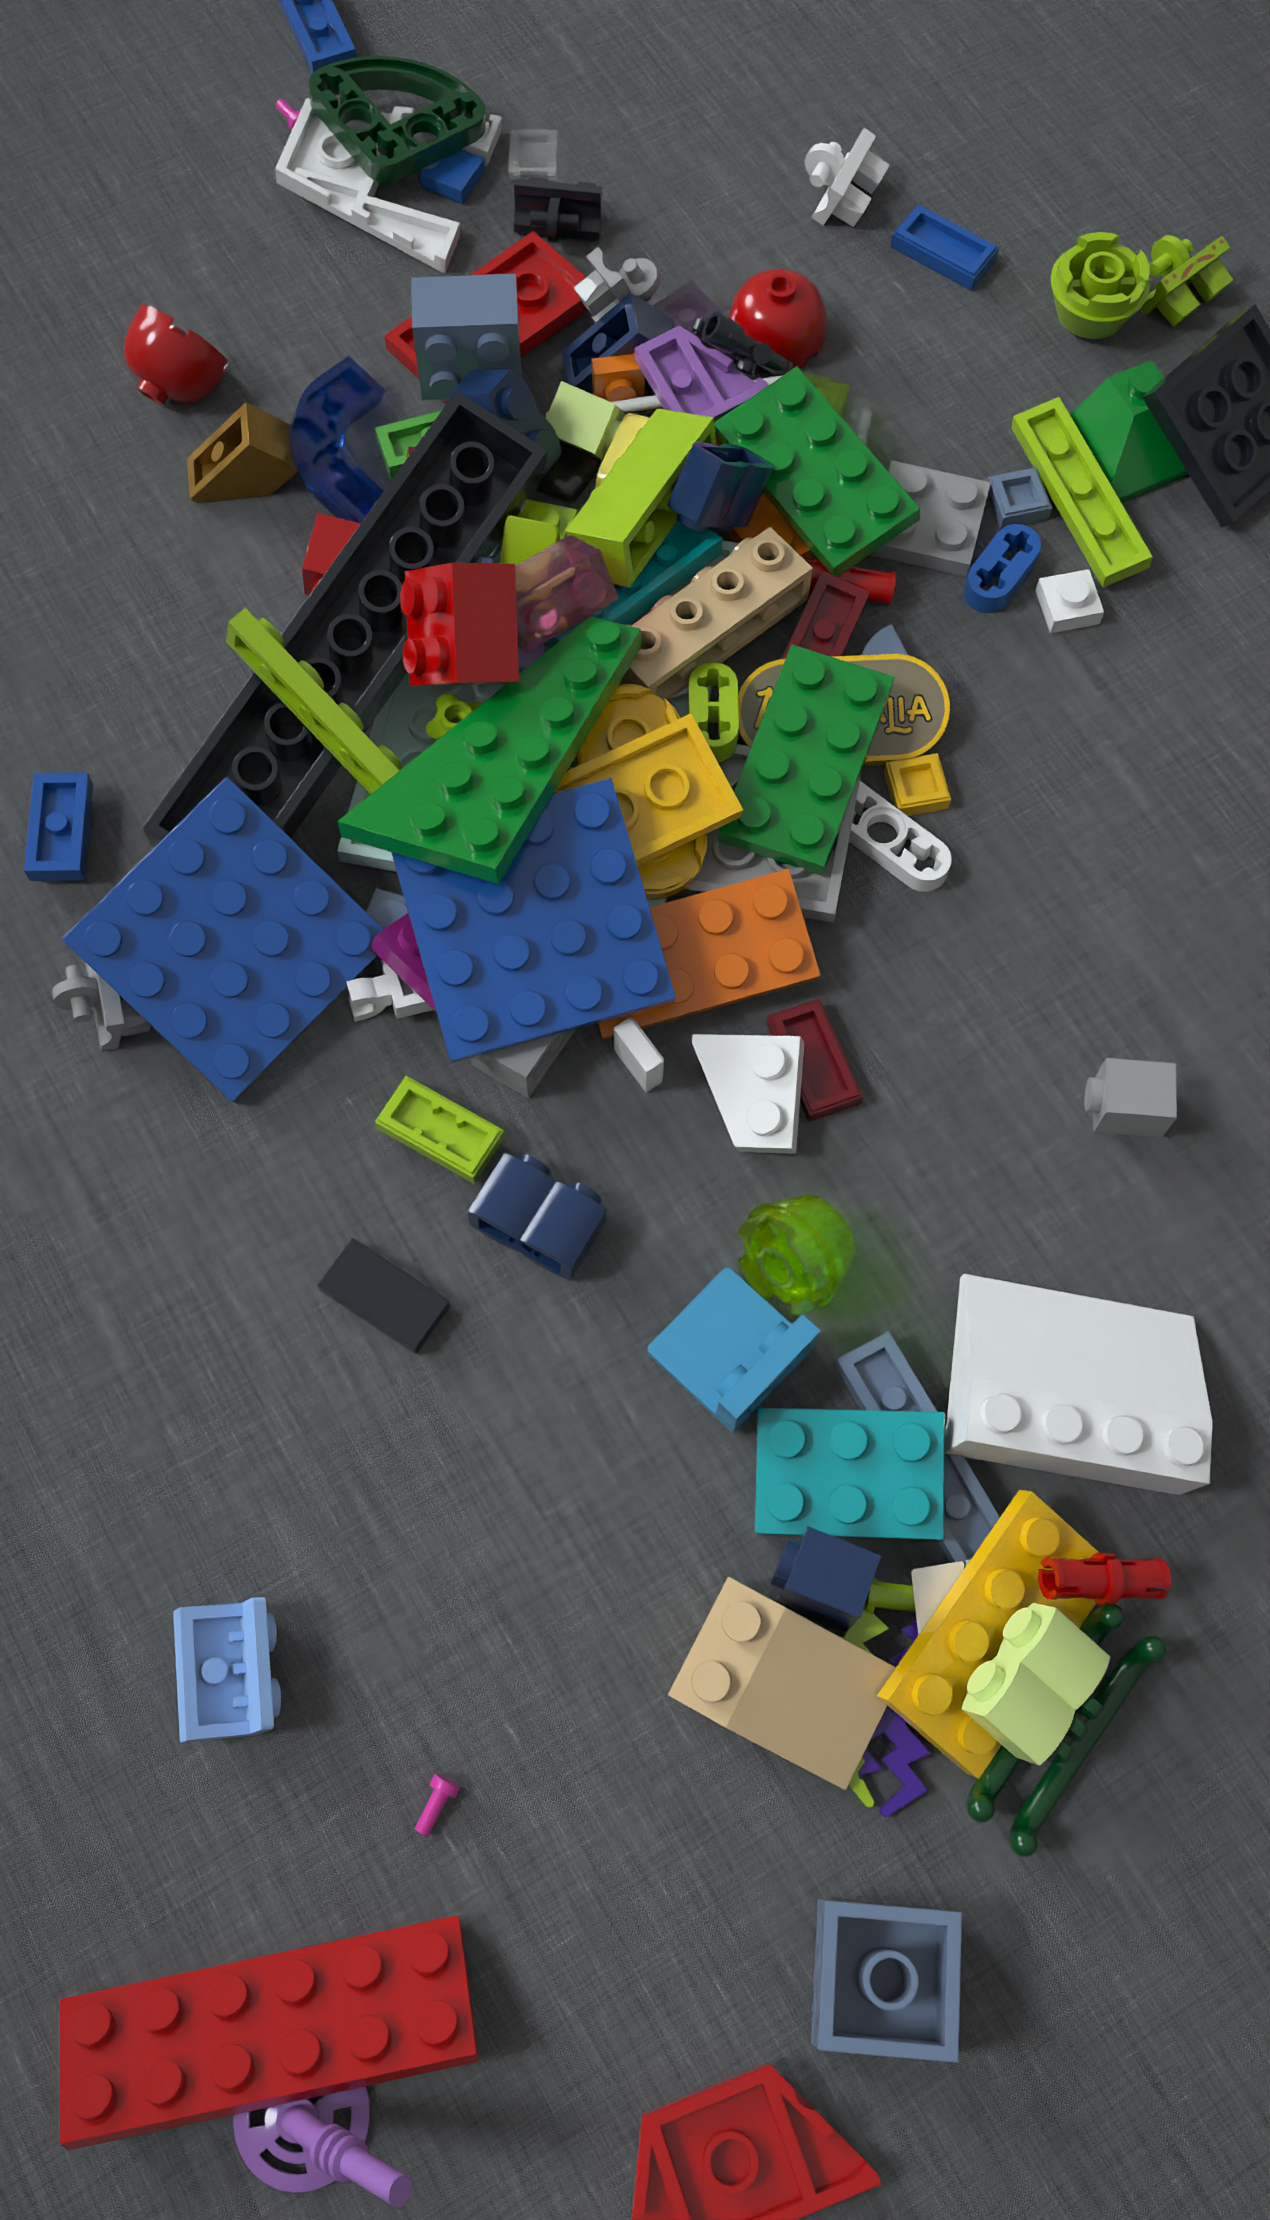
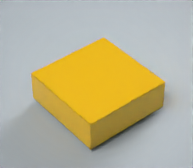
M938 753L885 763L883 773L892 805L905 815L912 816L949 809L951 797Z

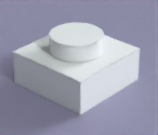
M1089 569L1039 578L1035 591L1050 633L1100 624L1104 610Z

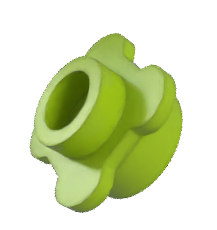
M451 693L439 696L436 700L437 712L435 717L426 724L427 736L431 740L437 741L458 724L452 723L453 719L460 718L463 720L479 707L482 702L474 701L468 703L457 700L456 696Z

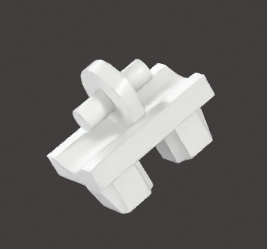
M866 128L862 130L853 148L847 153L845 158L841 153V146L836 142L816 144L806 155L805 168L811 176V184L815 187L829 185L811 217L821 225H824L830 215L834 214L854 227L867 208L871 197L852 185L851 181L872 195L889 167L887 162L869 150L876 135Z

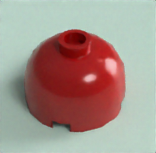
M780 268L764 270L750 277L734 296L729 318L738 322L744 328L745 334L759 342L766 343L773 351L792 361L793 368L796 366L799 369L805 367L808 358L813 356L815 352L817 356L821 352L827 323L826 308L821 293L808 277L794 270Z
M141 304L129 325L124 339V357L127 366L140 380L136 389L148 399L161 406H164L167 399L184 405L196 403L209 395L220 382L228 367L226 357L191 329L186 333L173 325L174 318L151 306Z

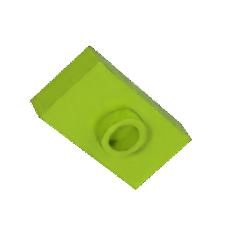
M408 1076L404 1077L375 1120L376 1128L473 1184L476 1183L505 1138L503 1129Z

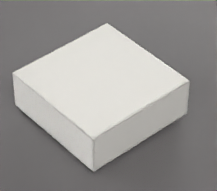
M628 1018L614 1027V1050L644 1091L647 1093L661 1084L664 1058L634 1019Z

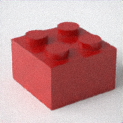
M447 563L405 571V582L401 587L400 603L403 613L407 616L408 640H406L403 647V663L406 671L409 673L410 686L519 682L515 564Z

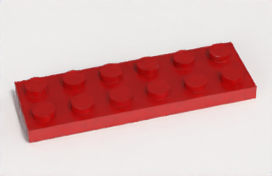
M459 1915L59 1999L60 2145L69 2151L480 2062L463 1929Z

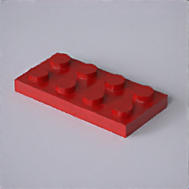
M534 231L471 274H516L521 358L588 310L573 288L585 276ZM411 316L385 334L384 337L386 349L419 379ZM442 400V401H443L445 404H447L449 400Z

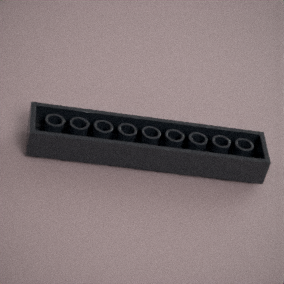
M457 390L281 634L284 640L283 648L298 663L303 660L316 670L324 683V688L322 689L337 705L341 702L345 703L358 715L363 723L364 729L362 731L364 733L407 674L403 663V647L406 640H408L407 616L403 613L400 603V592L405 582V571L447 563H482V557L488 558L503 537L507 517L518 516L524 507L526 499L529 500L544 477L548 451ZM254 672L145 823L143 830L150 845L155 848L209 793L228 777L283 832L292 838L342 764Z

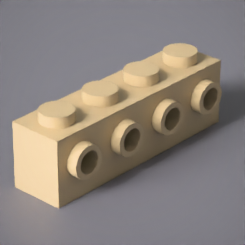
M771 527L755 538L749 537L742 540L727 558L714 567L707 566L703 568L685 588L673 596H664L652 607L650 613L633 625L627 624L628 626L641 629L642 647L619 684L641 685L653 690L652 694L659 696L663 701L664 699L670 701L689 686L690 675L696 667L709 662L722 663L806 602L809 597L813 568Z

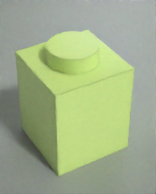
M561 381L546 419L554 428L560 443L603 461L621 421L627 414L616 404Z

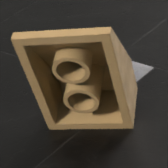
M728 1576L668 1696L736 1734L846 1790L887 1707L877 1697V1694L896 1667Z

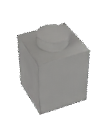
M1106 1058L1096 1076L1088 1078L1085 1088L1086 1112H1093V1132L1162 1138L1177 1118L1176 1063Z

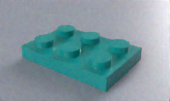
M758 1408L755 1533L802 1536L808 1526L834 1537L945 1541V1413Z

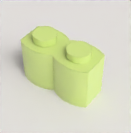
M1032 1603L1030 1606L1018 1610L1007 1621L1003 1630L1004 1639L999 1648L998 1655L992 1661L981 1664L972 1673L967 1683L968 1693L961 1709L1016 1758L1040 1766L1063 1740L1072 1723L1075 1710L1089 1698L1098 1686L1108 1667L1110 1656L1056 1607Z

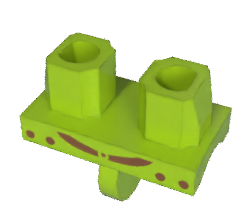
M1165 235L1156 241L1151 250L1153 262L1149 264L1150 274L1153 277L1161 275L1164 278L1156 284V289L1148 295L1144 305L1140 308L1146 316L1158 307L1164 317L1175 327L1201 305L1187 286L1192 282L1207 303L1234 281L1220 260V257L1231 248L1224 237L1220 236L1192 258H1190L1189 253L1192 252L1193 245L1189 239L1181 241L1173 235Z

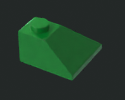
M1152 360L1108 377L1070 414L1121 503L1189 475L1142 398L1164 378Z

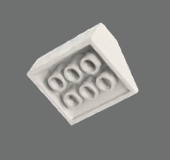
M963 1274L960 1277L945 1453L1181 1495L1210 1484L1212 1417L1194 1316Z

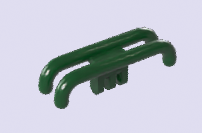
M1116 1604L1102 1605L1084 1621L1079 1629L1099 1646L1112 1630L1122 1625L1124 1621L1123 1610ZM1148 1636L1133 1645L1114 1668L1096 1697L1089 1696L1075 1710L1072 1723L1066 1735L1055 1751L1047 1758L1051 1763L1023 1804L1010 1828L1008 1843L1016 1855L1029 1857L1036 1852L1038 1847L1036 1836L1076 1773L1140 1677L1151 1665L1165 1657L1167 1651L1166 1644L1161 1638ZM1002 1745L981 1777L976 1779L967 1796V1813L976 1822L984 1823L993 1817L995 1799L1021 1761V1759L1016 1758Z

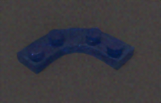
M347 356L321 374L304 390L293 413L289 439L295 466L306 488L335 517L361 523L384 490L359 467L350 455L345 440L346 429L379 405L386 390L350 356Z

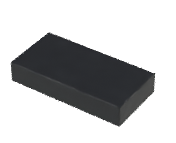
M354 1238L350 1240L317 1285L321 1292L414 1354L418 1353L451 1307L447 1299Z

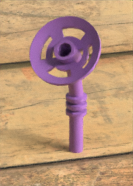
M366 2086L323 2095L319 2100L314 2097L268 2107L265 2113V2125L250 2127L251 2111L235 2114L233 2117L235 2141L243 2161L257 2178L275 2189L302 2193L320 2189L335 2180L342 2184L353 2181L395 2208L405 2205L412 2195L413 2182L410 2177L368 2153V2146L365 2140L369 2130L371 2109ZM351 2106L350 2130L347 2131L343 2127L334 2124V2110ZM281 2136L290 2143H298L303 2147V2151L288 2150L281 2146L276 2139ZM267 2148L275 2157L282 2161L293 2164L305 2163L307 2173H288L282 2171L266 2161L261 2153Z

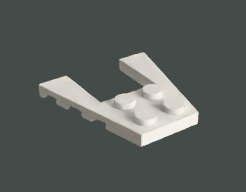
M306 98L276 165L277 184L434 269L446 273L460 237V223L374 198L380 182L374 181L363 171L313 111L310 105V98ZM395 106L392 113L381 112V114L392 124L413 114V108ZM490 115L489 122H485V132L482 138L462 149L484 158L485 166H488L500 136L502 117ZM352 120L346 126L353 130H364L370 124L363 120ZM420 132L413 136L416 141L421 143H430L437 139L435 135L429 132ZM377 143V144H376V146H377V156H379V155H381V154H380L379 151H378V143Z

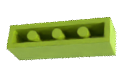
M656 409L644 427L638 430L634 440L622 456L616 459L612 469L600 485L591 492L588 501L576 517L566 526L564 531V548L569 553L573 576L631 587L677 522L678 512L667 506L693 443L705 442L717 445L714 417Z

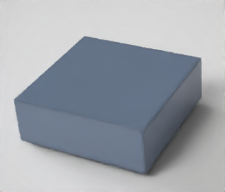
M1036 467L988 477L987 482H991L988 497L1000 529L1011 524H1027L1049 519L1052 506Z

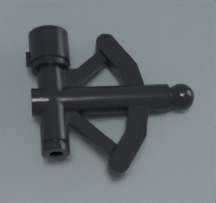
M720 311L713 312L706 322L699 318H695L691 328L702 336L705 347L717 349L728 357L738 359L735 367L748 375L753 376L756 368L773 377L785 375L793 369L792 361L773 351L766 343L759 342L745 334L744 328L738 322Z

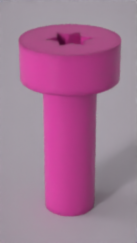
M279 99L276 102V108L288 120V127L292 131L301 110L295 111L284 99Z
M438 1773L434 1774L429 1784L434 1788V1791L414 1828L425 1836L430 1835L448 1797L455 1799L461 1788L456 1782Z

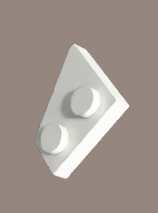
M692 1034L693 1047L735 1148L739 1152L796 1154L804 1041L800 1036Z

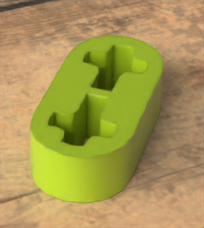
M709 662L696 667L690 675L688 714L691 713L717 762H723L730 758L737 748L739 732L738 681L736 674L730 667L722 663ZM707 686H717L719 692L718 702H708ZM708 723H718L720 739H709Z

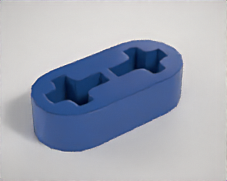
M1011 524L1002 528L971 566L964 586V598L971 608L981 613H994L1000 611L1008 604L1036 565L1041 550V539L1037 532L1023 524ZM1016 547L1024 550L1017 552L1011 561L1005 559L1007 551H1013ZM994 576L999 578L997 587L992 586L988 591L980 587V585L986 586Z

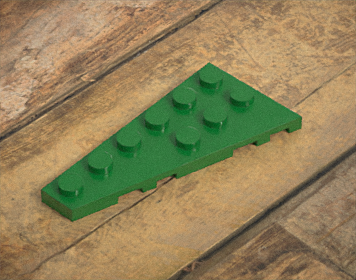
M593 616L588 617L519 673V682H508L338 820L341 836L499 884L642 647L641 629Z

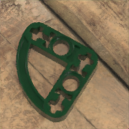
M391 56L357 57L321 67L313 72L309 78L310 105L313 111L371 179L380 183L397 182L475 143L482 138L485 132L486 110L482 99L456 77L426 63ZM363 91H400L426 98L435 103L390 124ZM336 95H339V98H340V105H339V106H338V98L336 97ZM352 120H363L369 123L370 126L364 130H353L347 127L346 124ZM420 132H429L435 135L437 139L430 143H421L416 141L413 136ZM377 143H378V151H379V153L381 154V155H379V156H377V146H376Z

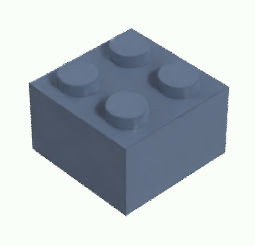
M516 274L411 278L412 330L422 400H450L449 394L470 370L511 369L522 377Z
M818 1899L811 2044L816 2049L822 2051L958 2063L962 1912Z

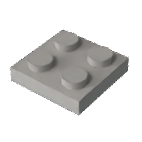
M891 460L888 472L919 506L920 520L871 553L870 556L967 577L991 482Z

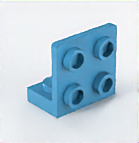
M726 1267L649 1344L648 1355L734 1434L815 1348L821 1330L803 1314L791 1324L731 1268Z

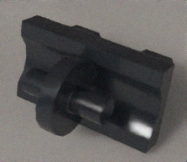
M537 177L515 179L514 233L529 234L534 231L537 235L547 236V240L550 243H559L560 237L600 240L602 216L601 186L588 182H577V184L550 182L547 178Z

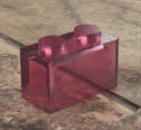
M570 534L515 566L518 648L528 653L618 599L599 549Z

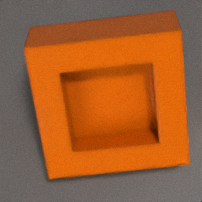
M634 354L592 359V394L609 402L645 397V376L635 361Z

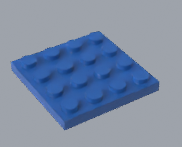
M226 777L61 940L226 1097L234 1102L347 987L346 982L354 980L378 956L370 947L375 936L384 929L244 792Z
M612 778L553 793L499 884L391 852L451 1064L675 1001L676 996Z

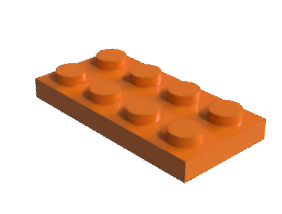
M789 869L650 907L676 999L672 1003L600 1022L598 1026L602 1039L606 1040L613 1038V1028L628 1018L634 1019L641 1029H645L818 980L821 975Z

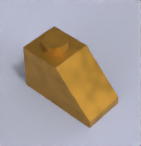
M245 402L187 458L190 500L196 503L263 497L273 494L300 470L301 456L298 448L297 427Z

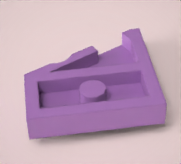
M677 326L635 347L634 359L664 410L714 417V422H716L768 386V383L762 378L758 377L756 381H753L733 368V360L717 349L705 347L701 343L700 338L681 326Z

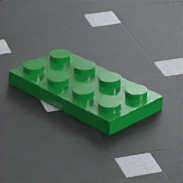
M797 366L714 422L715 435L722 444H734L745 447L775 465L763 494L831 575L838 577L920 520L919 506Z
M791 644L734 790L743 808L740 818L720 827L718 841L823 876L892 691L895 677Z

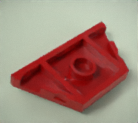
M767 2062L642 2113L631 2220H797L876 2187L881 2182L877 2172Z

